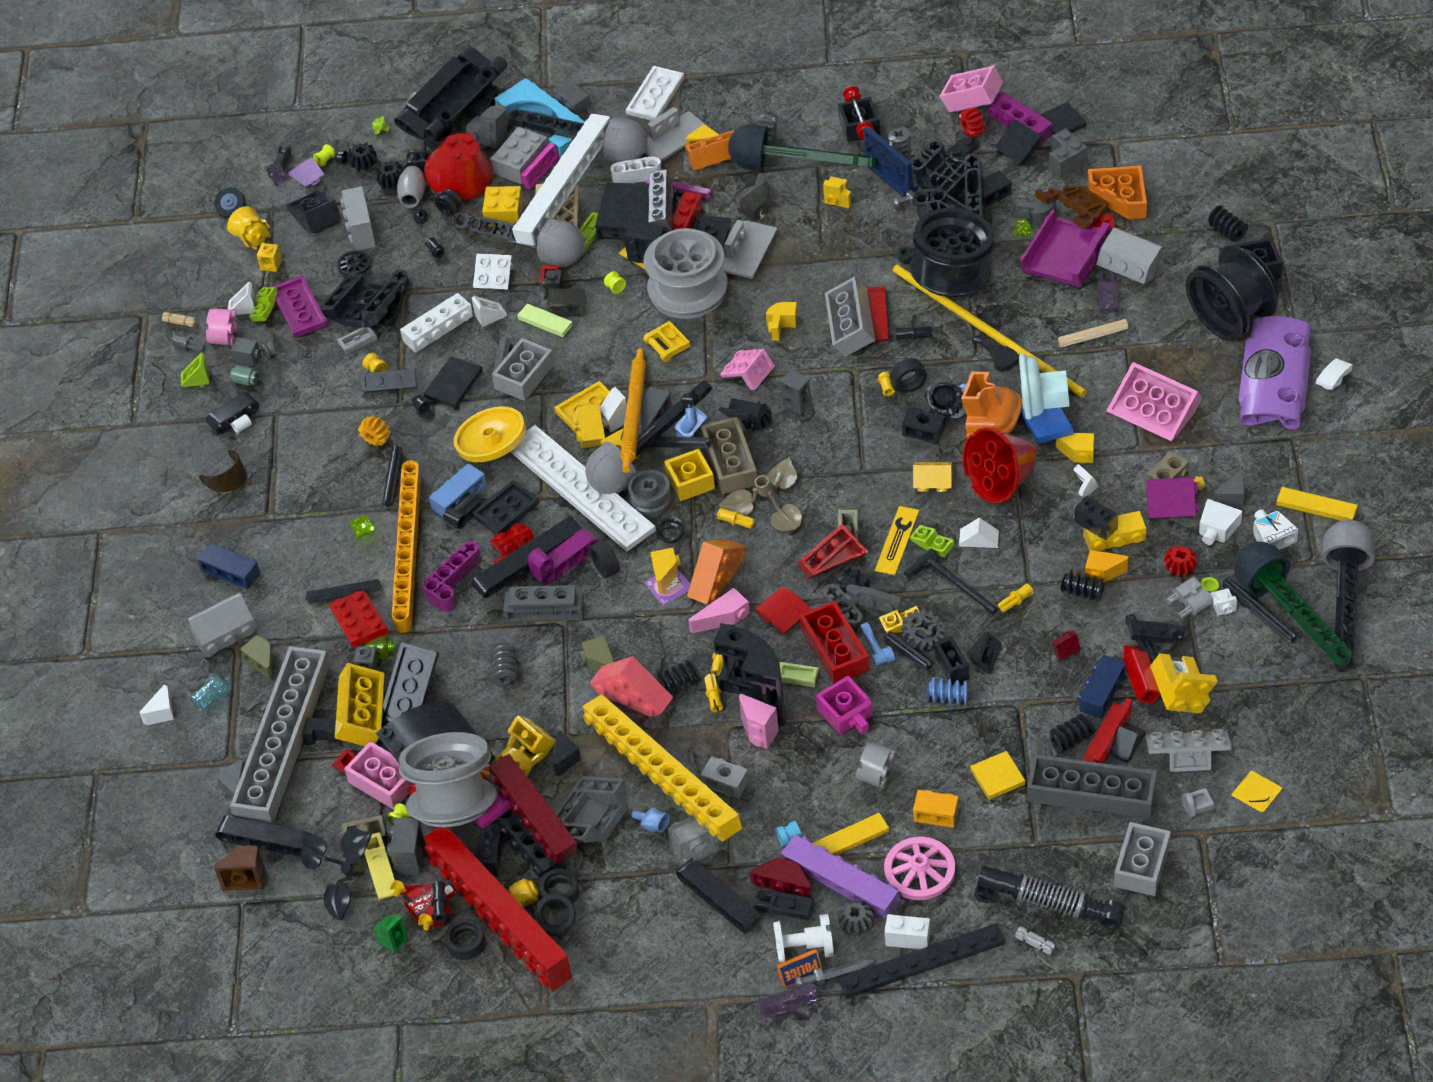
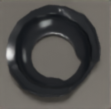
M676 517L664 518L661 520V525L655 533L661 541L675 543L684 535L685 525L682 520ZM664 529H675L678 531V535L668 539L662 535Z

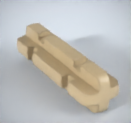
M164 312L162 315V321L190 327H195L196 318L168 312Z

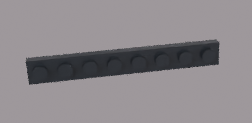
M996 923L838 977V982L845 998L848 999L1005 945V939Z

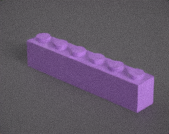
M794 834L781 852L782 859L797 862L805 875L852 901L854 899L856 903L863 900L864 905H869L872 912L887 919V914L891 915L901 901L899 891L894 885L883 883L876 875L865 873L862 868L855 864L853 866L850 865L841 856L830 854L823 846L817 847L804 836L799 837Z

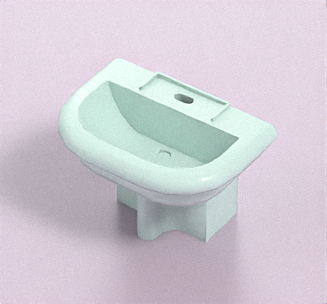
M1021 353L1019 355L1025 418L1031 419L1034 416H1038L1043 413L1044 409L1069 407L1066 370L1040 373L1038 361Z

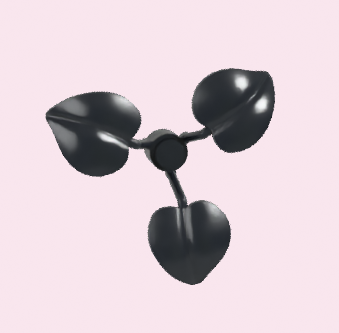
M349 829L344 833L340 847L344 852L343 857L346 861L324 856L327 844L320 836H307L301 845V860L306 868L317 869L323 859L340 864L342 873L346 875V877L337 880L336 885L329 884L324 892V905L330 915L338 920H343L351 901V889L342 882L352 880L353 877H361L364 874L365 864L359 860L369 844L371 832Z

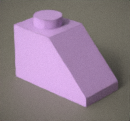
M312 157L288 172L289 176L305 187L309 184L312 186L321 181L319 177L324 174Z

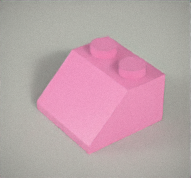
M740 694L741 719L749 741L755 746L768 749L779 732L776 707Z

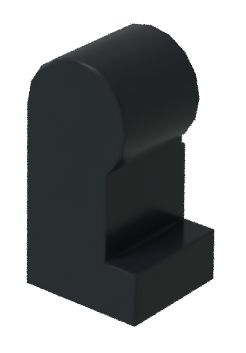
M306 718L304 729L306 744H314L315 740L340 741L335 739L336 719Z

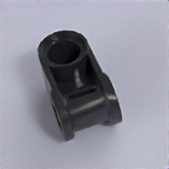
M433 150L409 151L407 153L405 169L409 166H416L424 173L426 160Z

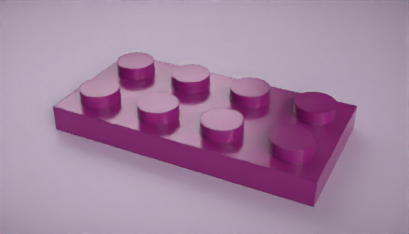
M303 275L272 286L277 288L275 301L294 338L328 326L327 320Z

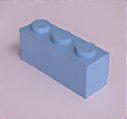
M468 463L450 480H447L443 486L432 493L429 497L432 510L443 517L445 510L449 506L455 507L468 494L472 493L476 496L487 486L484 473Z

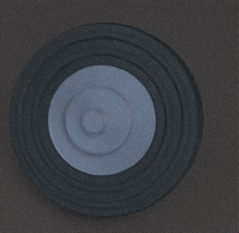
M225 188L216 195L214 206L220 216L229 219L234 211L246 206V200L238 189Z

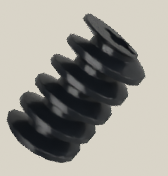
M1222 205L1216 206L1208 218L1209 225L1221 234H1224L1232 242L1243 238L1249 228L1248 224H1243L1242 220H1238V217L1233 216V213L1228 212L1225 208L1223 209Z
M1071 569L1069 573L1063 576L1060 590L1064 592L1067 589L1068 594L1074 592L1075 596L1082 594L1083 598L1089 596L1090 600L1097 599V602H1100L1104 590L1103 578L1101 577L1096 582L1095 575L1089 580L1088 573L1082 578L1081 571H1078L1075 576L1073 575V569Z
M686 660L685 665L679 663L678 668L672 666L671 671L665 669L664 674L661 672L657 673V681L670 694H673V687L680 691V684L687 688V681L694 685L695 677L699 682L702 680L697 667L691 660Z
M1080 713L1076 717L1071 718L1070 721L1064 722L1063 725L1060 724L1057 728L1051 729L1049 736L1057 753H1062V747L1068 750L1069 744L1071 746L1076 745L1075 739L1080 743L1083 741L1082 736L1088 739L1089 733L1095 735L1096 731L1091 720L1086 715Z

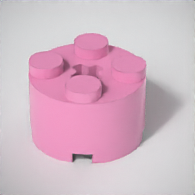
M216 308L209 310L206 323L208 324V330H206L207 343L234 345L235 336L233 333H237L238 322H235L236 310Z

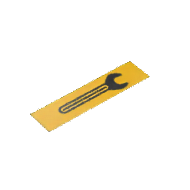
M902 506L898 507L875 571L892 575L896 574L919 510Z

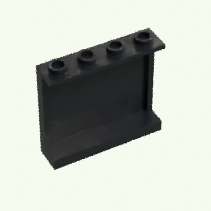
M606 183L595 224L596 236L599 239L624 240V234L630 221L649 224V184ZM673 186L674 201L677 200L675 186Z

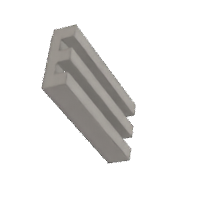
M365 327L338 339L337 343L347 355L377 340V335L371 327Z

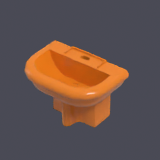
M971 371L961 397L967 415L966 438L977 431V429L985 427L1009 434L1014 429L1022 410L1020 394L1007 387L995 386L989 372Z

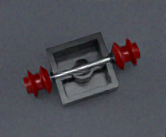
M847 87L843 91L845 102L838 104V117L847 142L859 139L864 140L863 128L866 126L870 127L878 135H881L880 119L872 98L861 99L858 87Z

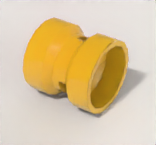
M375 353L368 354L362 363L363 367L370 372L387 371L388 368L387 363Z

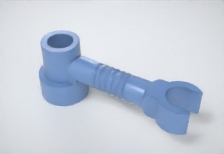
M868 622L861 624V631L875 655H872V659L876 667L886 662L889 664L896 661L890 646L884 649L880 648Z

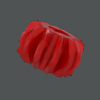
M974 107L961 111L959 122L963 133L969 137H976L982 134L985 130V122L981 112Z
M1183 544L1181 547L1174 545L1173 549L1168 548L1167 554L1164 556L1166 570L1171 575L1176 573L1178 578L1181 574L1187 577L1188 573H1193L1197 566L1196 553L1192 551L1190 546L1184 548Z

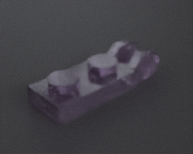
M1102 271L1098 272L1097 289L1100 313H1115L1119 311L1113 271H1109L1108 274L1110 282H1103Z
M813 983L802 984L800 989L787 990L783 993L758 999L761 1017L763 1019L803 1008V1006L814 1002L816 1003L818 999L816 994L817 987Z

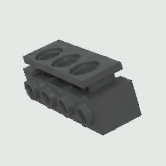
M575 585L510 587L509 592H505L503 611L506 623L583 621L582 590L576 591Z

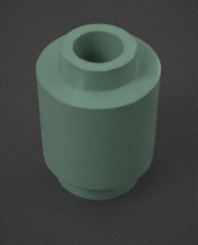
M240 365L232 368L230 373L233 383L247 386L256 385L259 373L255 369Z

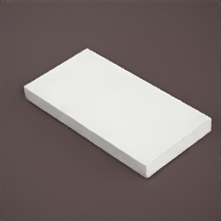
M653 66L626 108V114L651 121L662 115L684 80V73Z

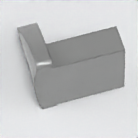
M1206 788L1182 794L1183 806L1190 817L1214 809V803Z

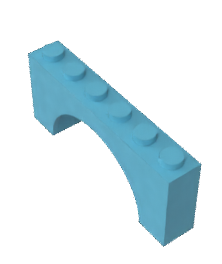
M526 78L495 98V104L503 106L508 111L509 118L512 111L521 109L529 111V113L534 112L585 124L577 114L572 113L566 106L561 105L557 99L549 96L546 91L541 90L534 82H530ZM553 135L549 139V143L555 144L561 159L574 139Z

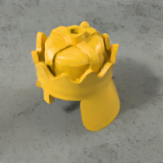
M244 206L237 209L228 220V232L238 236L247 247L257 250V246L265 243L266 238L271 237L268 231L270 226L267 224V221L261 219L252 207Z
M511 733L506 749L495 759L497 761L510 754L528 777L531 768L542 761L546 755L542 752L536 756L524 750V746L520 747L517 744L515 735Z

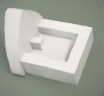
M1079 464L1073 469L1077 477L1083 482L1078 492L1081 497L1088 496L1099 487L1096 480Z

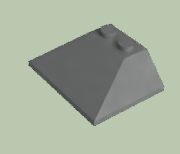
M580 777L556 812V816L576 842L606 841L611 835V832L626 811L625 779Z

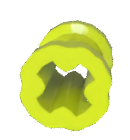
M325 144L319 153L313 155V159L319 166L324 167L330 158H334L335 150L330 145Z

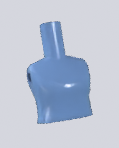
M654 807L646 813L636 810L632 812V818L642 820L641 827L651 832H664L670 822L669 813L661 812Z

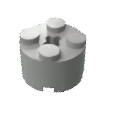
M869 741L861 756L860 768H857L856 779L884 788L887 782L886 775L892 771L895 762L893 759L896 751Z

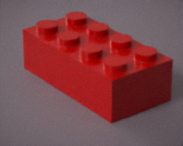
M836 601L799 615L801 631L833 684L846 676L853 678L870 671L869 656Z

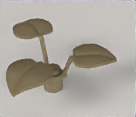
M790 458L777 464L769 471L767 476L760 475L755 479L754 484L756 488L753 489V497L747 490H736L719 503L720 508L722 507L734 512L739 511L741 515L747 516L754 509L752 502H755L758 493L763 497L769 496L778 511L771 516V524L774 529L787 532L799 528L802 523V515L798 507L793 504H786L780 509L772 495V488L776 490L779 487L785 490L792 487L797 481V472Z

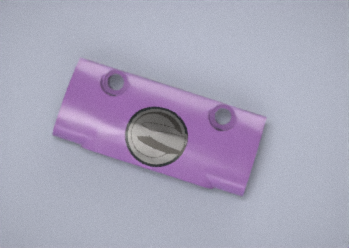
M1282 316L1261 317L1253 321L1251 337L1246 340L1239 392V402L1241 405L1240 422L1242 424L1253 426L1279 419L1287 429L1294 430L1300 426L1301 413L1305 410L1312 352L1309 346L1311 332L1309 323Z

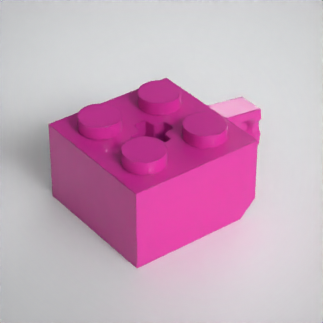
M849 676L816 695L817 710L840 735L853 727L861 734L869 731L866 719L873 715L872 703L869 697Z

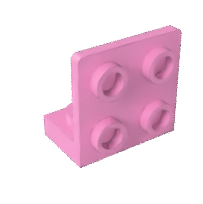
M764 349L740 350L734 354L731 362L725 365L720 375L722 378L741 376L750 390H756L775 365Z

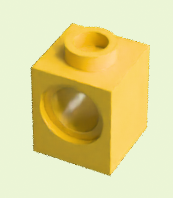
M261 244L257 253L260 270L278 271L282 261L279 245Z

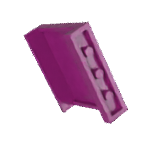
M1052 209L1050 214L1046 216L1041 228L1037 230L1034 239L1029 243L1027 250L1020 257L1022 271L1031 275L1081 287L1097 262L1102 245L1111 233L1110 224L1103 222L1100 228L1090 226L1087 230H1083L1074 224L1073 221L1057 218L1055 210Z

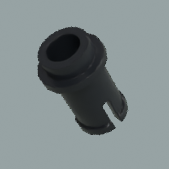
M433 237L426 240L425 246L431 251L433 257L440 258L444 255V247L439 245Z

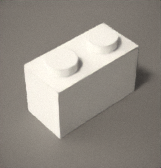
M887 914L885 927L886 946L911 949L928 947L930 938L929 918Z

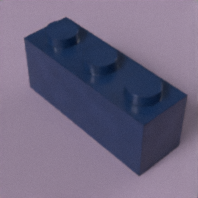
M210 543L197 559L202 572L247 590L260 575L257 561L241 556L237 552L226 550L219 545L216 546Z
M1105 655L1102 656L1100 662H1096L1092 677L1089 676L1087 678L1085 690L1079 693L1077 699L1079 711L1100 719L1103 718L1125 676L1126 662Z

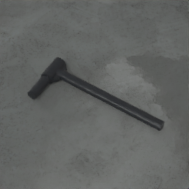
M932 548L904 571V575L909 578L920 568L931 566L994 615L998 611L997 607L937 561L938 555L936 551Z

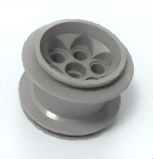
M677 229L663 234L649 245L644 255V267L650 276L647 283L648 294L656 309L673 318L691 319L712 312L722 303L728 284L727 275L722 268L725 254L721 243L714 236L695 229Z
M450 732L420 739L406 747L399 757V773L405 780L415 783L416 792L406 802L407 813L423 824L433 827L458 826L474 821L485 814L497 798L496 787L492 783L481 779L480 771L488 765L491 759V753L486 741L474 734Z

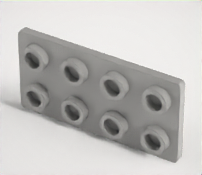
M675 107L671 108L647 124L649 137H647V148L644 154L648 157H658L661 162L684 148L687 145L686 136L705 123L690 112H686L679 117L678 110Z
M737 220L724 244L726 257L722 268L725 273L753 279L777 233V227Z
M1214 729L1210 732L1193 730L1189 733L1173 731L1169 734L1152 732L1146 735L1149 754L1169 753L1170 772L1211 770V751L1231 750L1228 732L1222 729Z

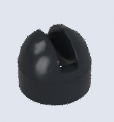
M337 151L334 155L336 163L347 164L348 152Z
M424 209L414 212V221L417 224L427 222L428 215Z

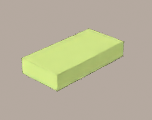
M780 662L782 683L815 687L819 674L818 667Z

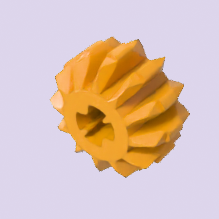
M374 415L371 417L367 416L361 422L358 429L359 435L364 438V441H367L369 445L373 444L375 447L378 445L382 446L388 440L391 433L390 427L385 424V421H382L380 417L376 418Z

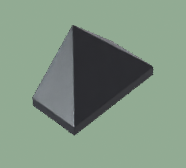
M987 631L966 654L978 667L987 674H990L1001 642Z

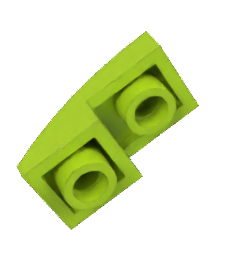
M264 287L259 290L258 295L254 299L257 306L254 307L253 312L249 316L252 322L267 320L276 300V287Z
M919 525L910 536V540L927 551L932 548L938 556L944 558L955 545L953 539L937 535L936 529Z

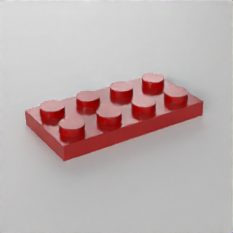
M364 590L354 592L352 595L337 599L328 604L330 611L352 648L389 634L386 625Z

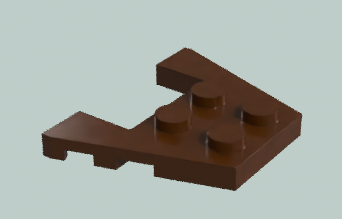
M1083 185L1063 187V190L1049 188L1046 192L1037 189L1034 194L1036 198L1045 204L1059 200L1066 207L1076 211L1078 216H1075L1073 223L1083 230H1087L1108 206L1107 201Z

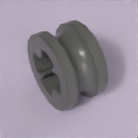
M270 341L266 345H261L267 359H270L271 355H277Z

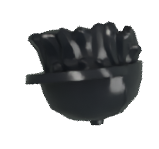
M938 382L934 385H929L927 390L924 391V396L928 398V402L935 412L954 419H960L966 414L961 400L963 392H961L962 389L960 387H956V384Z

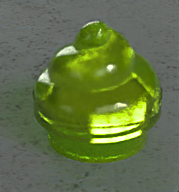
M1024 217L1021 220H1016L1013 234H1029L1032 228Z

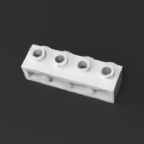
M459 293L455 294L401 328L403 342L415 353L473 317L471 304Z

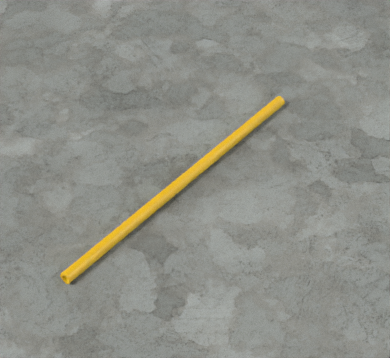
M900 265L894 266L893 272L1001 345L1015 350L1018 355L1024 353L1026 356L1035 358L1038 361L1039 370L1043 373L1057 371L948 297L933 294L920 286L914 280L911 273ZM1067 378L1068 389L1080 398H1083L1087 390Z

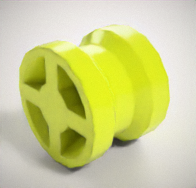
M613 271L605 277L604 285L610 288L614 294H618L626 287V280Z
M397 803L393 808L394 811L388 814L387 820L394 826L395 818H411L412 816L407 813L405 805Z

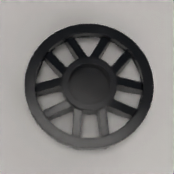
M357 250L346 252L337 261L338 271L346 276L348 274L360 275L366 273V270L370 268L369 256Z

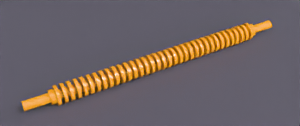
M643 349L637 350L636 358L632 361L620 454V458L623 461L622 470L625 473L630 471L631 462L635 460L646 371Z

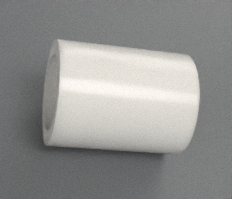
M246 414L231 422V426L237 434L252 425Z

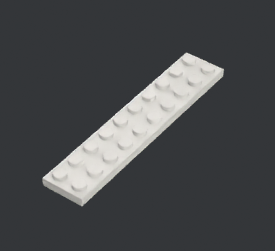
M536 425L527 430L522 441L510 451L625 551L628 552L656 531L655 526L617 493L604 494L596 491L586 478V467Z

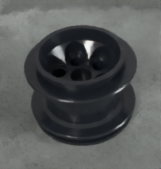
M959 208L937 209L919 219L913 232V244L918 252L915 253L910 262V272L914 280L929 292L944 297L965 296L985 286L991 275V267L986 258L994 248L993 230L990 224L980 215Z
M1227 246L1220 252L1219 266L1217 268L1199 265L1186 278V293L1192 309L1205 327L1221 339L1233 341L1238 337L1246 335L1250 325L1249 317L1252 315L1269 317L1276 313L1279 296L1276 280L1264 261L1248 249Z

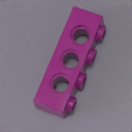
M1003 91L997 94L994 101L988 105V114L1004 126L1010 127L1016 119L1041 135L1043 138L1037 146H1040L1053 136V123Z

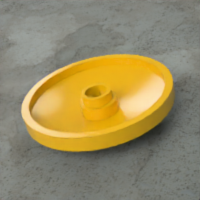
M493 407L483 410L468 418L459 427L454 436V446L459 456L470 462H486L497 459L512 451L522 441L526 433L525 420L518 410L510 407Z

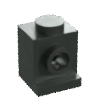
M547 270L546 278H543L544 298H562L564 285L561 270Z

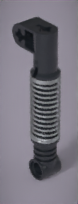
M982 865L974 897L983 903H992L995 900L997 891L1012 895L1014 899L1019 901L1022 898V902L1026 899L1027 903L1031 901V904L1036 902V906L1038 904L1041 907L1045 905V909L1049 906L1050 910L1054 908V911L1059 909V913L1061 911L1064 914L1068 912V916L1073 910V917L1081 919L1083 917L1087 918L1088 915L1089 919H1092V917H1094L1095 921L1100 919L1101 925L1108 929H1119L1121 926L1125 906L1119 901L1108 900L1102 904V900L1097 902V899H1094L1093 901L1092 897H1089L1085 892H1081L1079 895V890L1074 895V889L1070 891V888L1065 890V886L1062 889L1061 885L1056 887V883L1052 886L1051 882L1047 884V881L1042 883V879L1040 882L1038 878L1033 880V876L1029 879L1028 875H1015Z

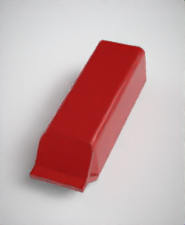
M1123 645L1122 660L1126 662V671L1138 702L1153 704L1161 694L1150 667L1152 663L1148 653L1141 651L1138 647Z

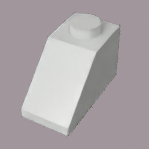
M616 387L612 388L600 407L603 428L606 427L610 433L622 427L625 421L626 399Z

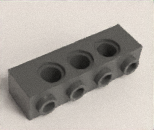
M667 170L650 173L649 224L664 226L666 234L672 231L673 183Z

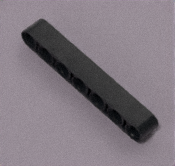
M570 516L478 574L472 580L471 585L483 598H488L530 571L528 556L534 549L539 548L548 554L575 533L585 528L573 516Z

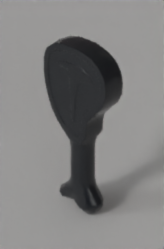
M984 332L972 337L973 343L981 344L990 352L996 370L1005 372L1018 364L1019 355L1015 350L1002 345H992L985 339Z

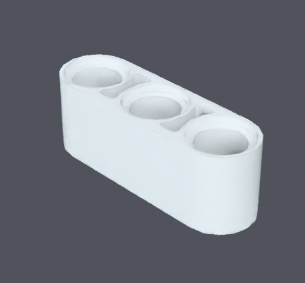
M658 157L621 161L611 166L613 183L632 184L645 182L646 178L650 177V173L662 171L661 161Z

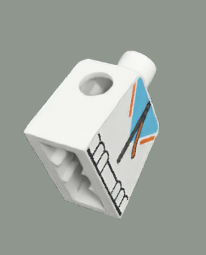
M1259 510L1255 513L1254 517L1256 520L1254 521L1253 533L1257 541L1272 544L1279 550L1297 542L1298 529L1280 512L1275 511L1267 515L1264 510Z

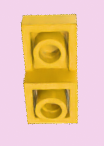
M917 606L902 613H898L895 610L879 617L886 634L889 631L893 633L904 632L901 630L902 622L909 612L914 613L915 609L918 610Z

